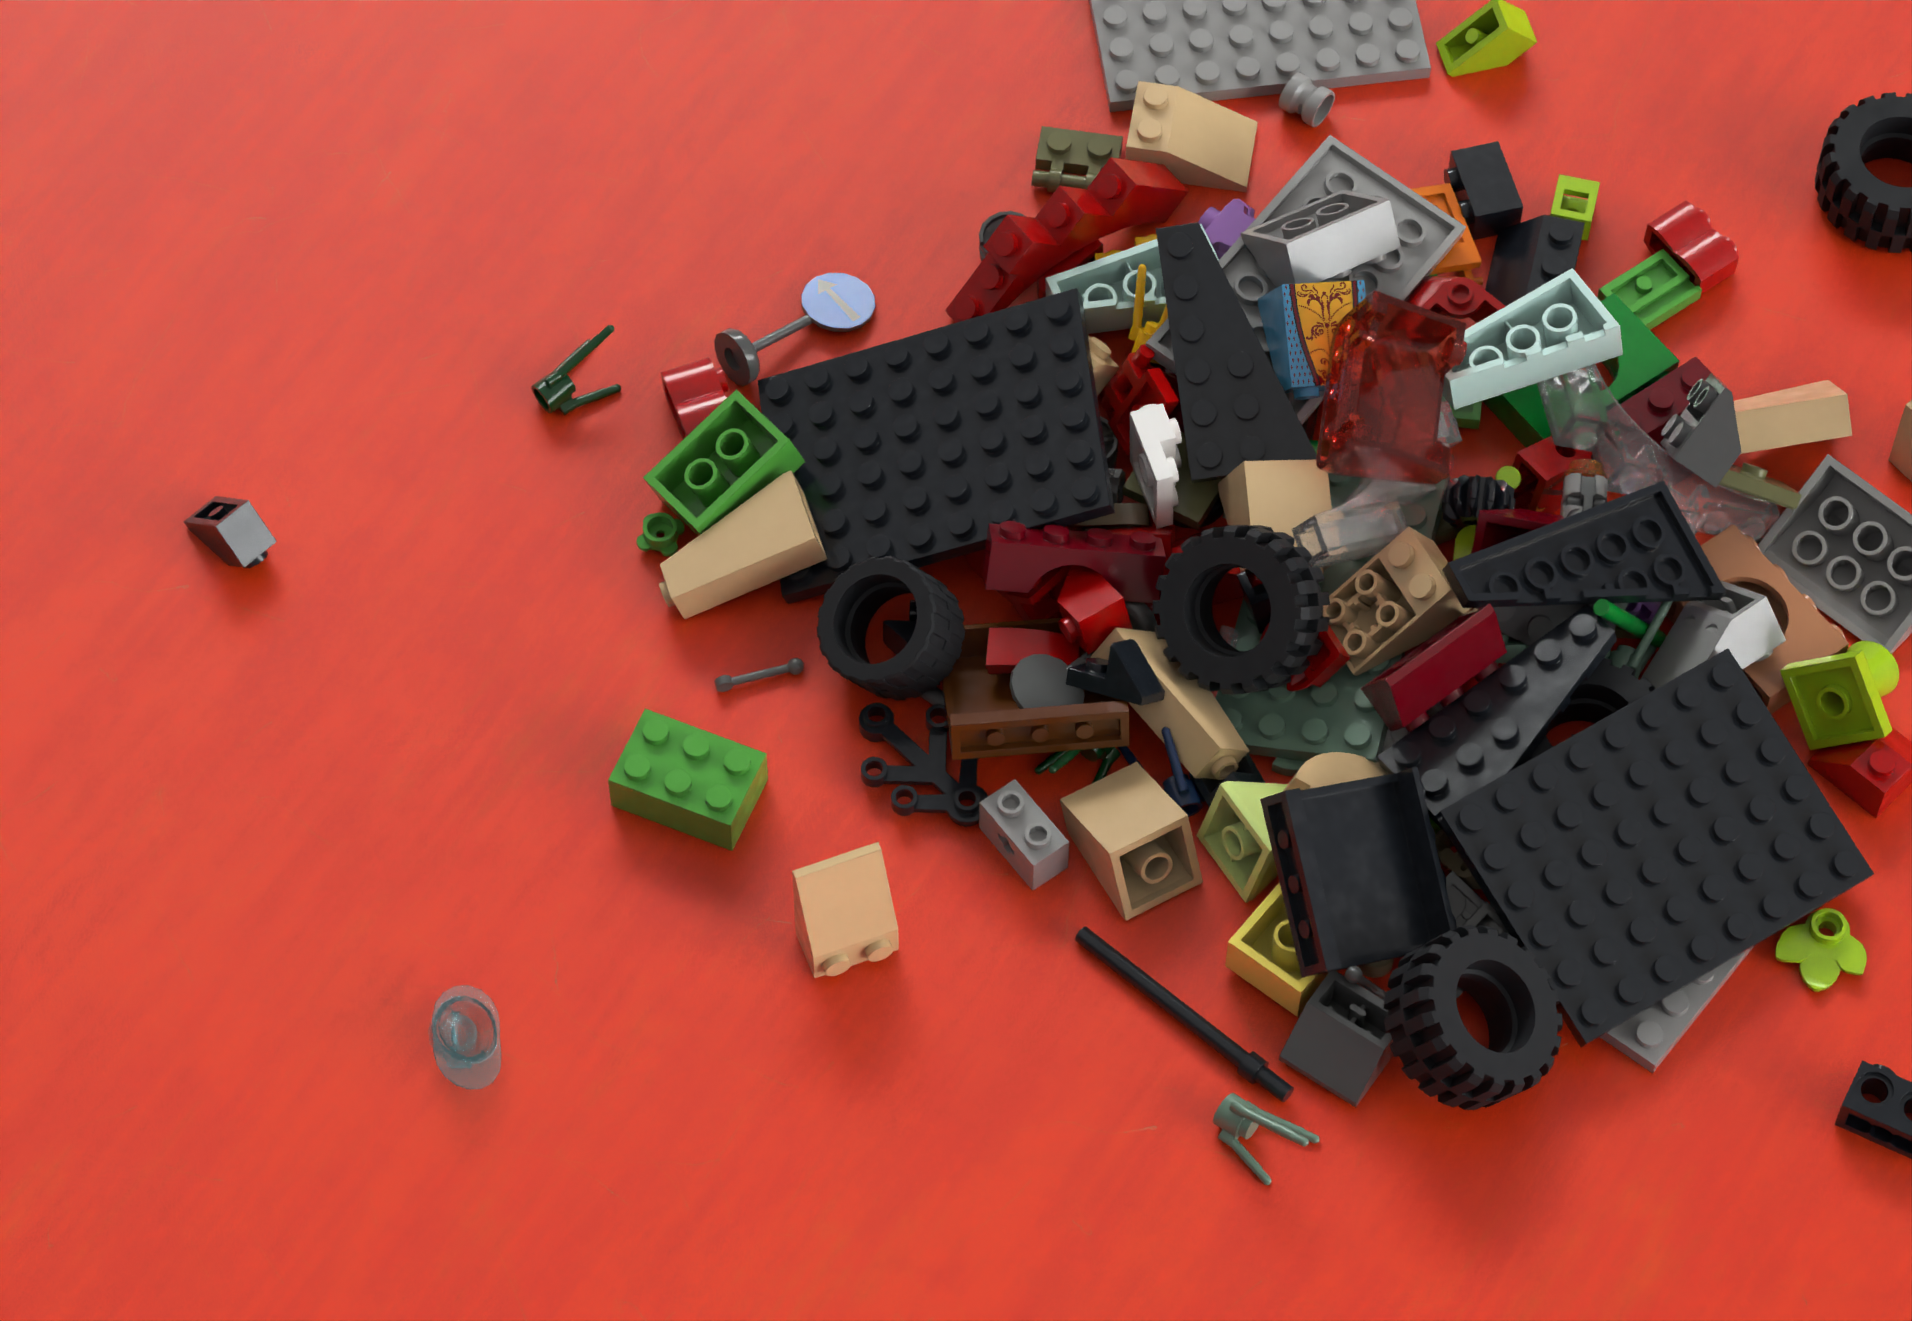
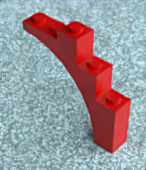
M1110 157L1087 189L1059 186L1035 218L1006 215L983 246L989 253L945 311L957 323L1006 309L1024 290L1048 270L1099 238L1121 229L1144 223H1165L1189 191L1164 164Z

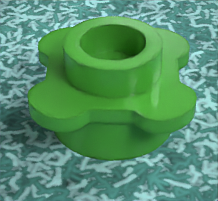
M659 512L647 515L643 519V534L637 537L638 548L642 551L651 549L661 552L664 556H672L678 551L677 540L679 535L685 531L684 523L679 519H674L667 513ZM659 533L665 534V535H664L663 537H661V538H660V537H657V534H659Z

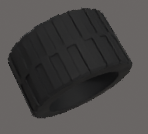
M875 556L867 558L866 561L857 562L835 579L834 584L823 597L824 601L819 608L817 616L819 618L817 637L820 641L819 647L822 655L827 658L829 666L834 671L878 697L884 699L892 698L896 701L920 697L925 692L939 686L940 682L946 676L948 677L954 669L953 666L960 657L962 642L965 639V629L963 627V611L959 608V601L948 590L946 585L905 560L901 561L891 556H885L884 558ZM912 593L917 607V621L911 639L893 658L885 662L870 664L866 653L865 639L872 617L890 599L902 594Z

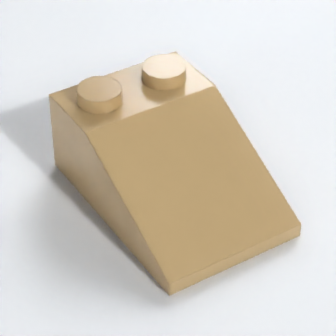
M1138 81L1125 159L1164 164L1182 184L1246 192L1258 122L1179 86Z
M879 842L792 871L796 936L814 979L824 975H840L847 971L850 966L867 960L871 962L880 961L890 956L893 951L899 950L898 925Z

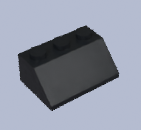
M1541 215L1499 230L1485 290L1507 306L1571 268L1575 270L1585 223Z

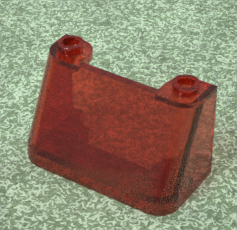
M1375 290L1348 312L1338 323L1330 346L1316 456L1317 468L1340 476L1436 485L1443 479L1448 478L1454 466V456L1451 454L1449 444L1437 441L1445 374L1454 366H1459L1466 355L1467 343L1464 341L1466 323Z

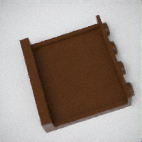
M1062 617L963 625L965 639L961 646L962 652L953 666L954 669L948 677L946 676L941 681L952 760L1130 746L1128 703L1083 690L1085 695L1083 704L1020 709L1012 698L1009 686L1011 673H988L985 664L989 628H1025L1063 634L1058 624ZM1081 648V655H1082V654L1085 653V651Z

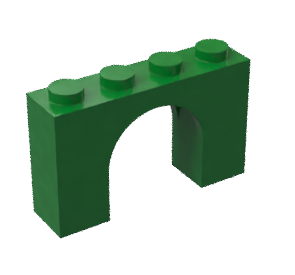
M1615 293L1600 301L1620 325L1623 355L1602 361L1613 380V383L1606 390L1591 397L1573 398L1556 393L1541 381L1483 400V403L1525 447L1533 445L1560 431L1567 432L1577 443L1590 438L1593 440L1599 417L1678 368L1679 360Z

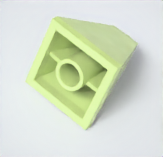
M1239 781L1221 783L1196 835L1245 903L1253 900L1278 876L1260 799L1283 792L1288 784Z

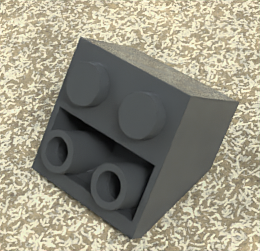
M1710 373L1706 380L1700 379L1692 387L1687 396V400L1690 403L1680 416L1677 414L1673 415L1666 423L1661 433L1664 437L1661 445L1674 460L1716 488L1741 454V446L1732 392L1718 377Z
M1329 972L1306 1003L1279 1056V1060L1356 1107L1393 1057L1390 1048L1393 1040L1391 1034L1385 1032L1384 1018L1388 1016V1010L1383 1009L1384 1000L1358 984L1349 983L1345 976L1339 972Z

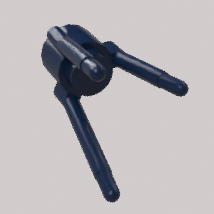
M1164 727L1161 732L1173 776L1163 782V790L1190 817L1203 808L1202 802L1205 800L1193 781L1190 772V779L1187 774H1183L1170 729ZM1128 746L1118 747L1129 765L1135 762L1140 764Z

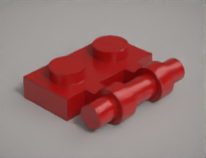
M1141 345L1136 352L1128 355L1122 364L1123 371L1118 377H1113L1105 387V396L1101 400V406L1106 411H1115L1108 424L1127 456H1130V412L1139 410L1148 404L1158 405L1163 403L1169 416L1180 402L1161 368L1150 369L1149 362L1155 353L1146 345Z

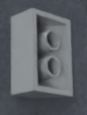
M1344 189L1241 232L1243 242L1274 286L1277 287L1283 284L1319 283L1326 279L1343 278L1352 273L1351 268L1361 264L1381 262L1386 259V253L1401 247L1390 200Z

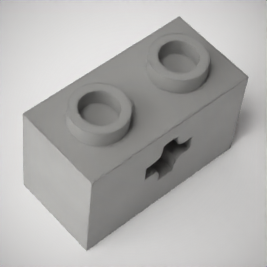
M1016 779L979 802V828L1032 891L1068 868L1069 841Z

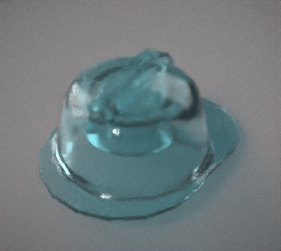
M469 985L454 986L443 992L435 1003L428 1029L429 1042L433 1048L436 1064L443 1075L456 1086L469 1090L482 1089L493 1083L500 1072L501 1044L498 1010L489 996L482 990Z

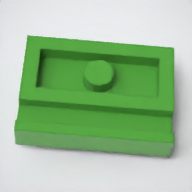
M1662 249L1601 287L1597 298L1599 301H1602L1615 293L1651 330L1700 299L1702 288L1699 285L1695 286L1689 280L1690 276Z

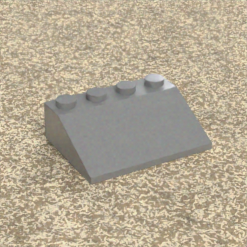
M1827 454L1799 491L1802 496L1797 509L1786 508L1758 546L1762 554L1772 564L1779 565L1785 571L1789 582L1801 594L1808 595L1818 609L1860 640L1876 642L1892 654L1912 633V514Z

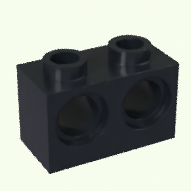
M1862 1060L1834 1125L1912 1159V1120L1905 1115V1113H1912V1082L1896 1076L1886 1066L1872 1065ZM1862 1094L1875 1095L1881 1102H1869Z

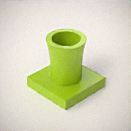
M1859 641L1852 644L1843 654L1788 663L1780 670L1810 750L1885 738L1892 731L1881 697L1891 693L1896 688L1899 681V668L1893 655L1882 645L1873 641Z

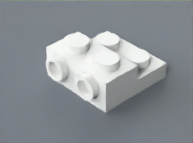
M1163 403L1158 405L1148 404L1139 410L1130 412V462L1156 529L1173 525V507L1179 505L1175 488L1176 482L1179 481L1177 468L1182 465L1180 453L1176 445L1182 442L1180 428L1176 418L1169 419Z

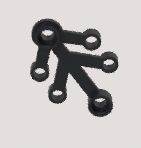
M876 702L864 707L859 715V729L862 736L871 742L886 741L912 766L887 765L879 757L867 758L861 765V779L863 783L869 787H880L883 784L933 785L942 794L918 795L911 786L901 785L896 787L891 794V807L893 811L901 816H908L914 812L947 813L951 820L960 826L970 827L978 824L979 802L988 797L987 793L977 786V760L979 758L961 759L959 783L946 772L947 719L943 723H935L931 720L935 716H943L946 719L945 705L935 704L926 711V727L930 731L929 755L894 724V714L888 706ZM882 716L884 719L875 722L870 720L869 717ZM877 768L882 773L878 776H871L867 771ZM904 796L912 799L909 804L897 802L898 798ZM968 799L973 800L975 803L971 806H964L960 801Z

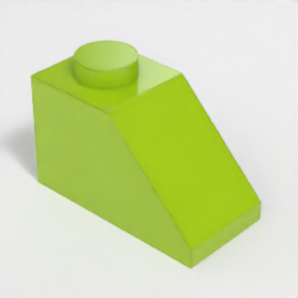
M1491 0L1440 39L1436 45L1447 74L1455 77L1507 66L1535 45L1537 40L1524 10L1504 0Z

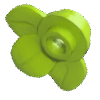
M1833 908L1817 910L1807 918L1805 924L1788 927L1782 933L1775 950L1776 960L1787 963H1800L1799 972L1802 980L1814 992H1820L1831 987L1837 980L1841 970L1852 975H1862L1867 961L1863 944L1850 935L1848 921L1841 912ZM1819 929H1830L1834 936H1826L1820 933Z

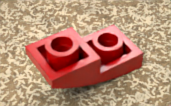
M989 628L985 665L989 674H1008L1012 672L1021 659L1032 654H1047L1061 659L1067 665H1070L1081 656V647L1077 642L1069 643L1064 635L1060 633L1025 628Z

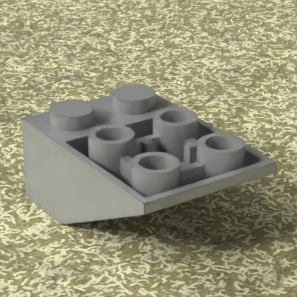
M1721 580L1720 582L1727 593L1720 600L1689 601L1641 679L1643 677L1647 678L1657 689L1726 649L1730 650L1742 670L1753 662H1759L1768 658L1773 653V649L1785 642L1786 639L1767 596Z

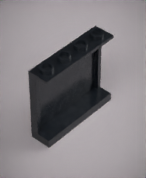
M1418 767L1394 774L1300 790V788L1286 790L1260 799L1302 978L1347 969L1350 966H1361L1404 957L1407 953L1415 950V948L1457 928L1456 919L1452 914L1447 894L1446 877L1441 868L1435 843V831L1431 825L1425 801V788L1420 780Z

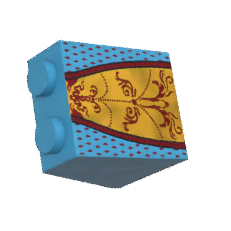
M1364 280L1283 284L1258 298L1259 312L1273 369L1285 393H1293L1295 400L1320 397L1319 391L1335 390V397H1351L1360 395L1361 388L1374 383Z

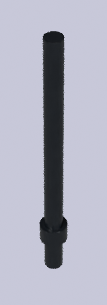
M1083 927L1075 937L1076 942L1237 1066V1073L1251 1084L1257 1082L1282 1102H1285L1291 1096L1294 1088L1268 1068L1269 1062L1255 1051L1248 1053L1088 927Z

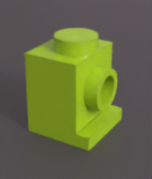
M1561 174L1558 177L1550 216L1584 222L1582 240L1588 241L1600 182ZM1564 194L1573 195V196H1578V197H1583V198H1588V200H1586V199H1581V198H1576V197H1571V196H1566V195H1564Z

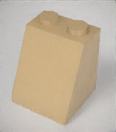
M1327 459L1243 461L1218 483V491L1228 526L1262 525L1272 527L1273 532L1288 534L1295 540L1294 547L1304 546L1313 556L1312 560L1308 562L1310 567H1320L1323 574L1324 570L1337 561ZM1240 568V572L1252 573L1246 568Z
M1138 762L1060 799L1068 834L1126 921L1203 883L1188 815Z

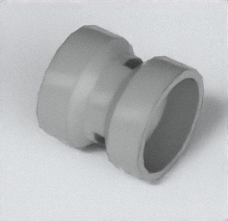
M1298 72L1293 75L1284 87L1279 99V107L1288 113L1296 112L1301 114L1303 122L1311 127H1317L1330 112L1335 100V93L1325 86L1316 88L1310 77Z

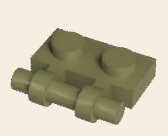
M1042 126L1035 169L1050 171L1033 170L1031 186L1047 188V192L1054 193L1059 186L1087 189L1110 157L1120 158L1123 137ZM1064 172H1066V173H1073V174H1081V175H1086V176H1078V175L1064 174Z

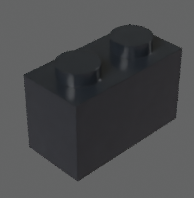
M1499 142L1451 151L1449 167L1444 169L1445 184H1451L1473 240L1496 236L1499 230L1521 223L1523 204Z

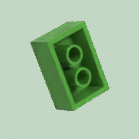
M736 389L643 478L658 498L699 536L783 473L790 470L794 473L805 461L790 439Z
M645 709L608 779L611 806L733 851L768 781L767 753Z

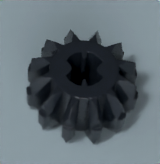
M1462 475L1459 478L1448 480L1442 498L1443 519L1454 528H1465L1477 524L1479 510L1515 509V489L1504 480H1495L1492 476Z

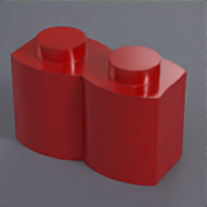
M1684 201L1647 224L1643 241L1649 251L1654 255L1664 249L1690 276L1689 280L1695 286L1699 285L1702 288L1701 294L1735 273L1739 260L1735 243L1729 237L1722 236L1719 232L1712 229L1709 216L1701 208H1696L1688 201Z
M709 357L661 372L663 390L682 439L708 417L726 399L725 392H729L723 369L721 367L715 369Z

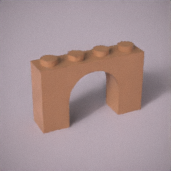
M1732 524L1702 544L1701 548L1720 581L1722 580L1767 596L1786 641L1774 648L1773 653L1768 658L1759 662H1753L1743 669L1750 683L1772 714L1791 701L1780 672L1788 663L1843 654L1847 651L1849 643L1846 641L1842 630L1837 625L1830 624L1817 611L1813 600L1808 595L1801 594L1789 582L1785 571L1779 565L1772 564L1762 554L1756 541L1750 535L1743 534L1735 524ZM1673 601L1666 617L1674 624L1689 601Z

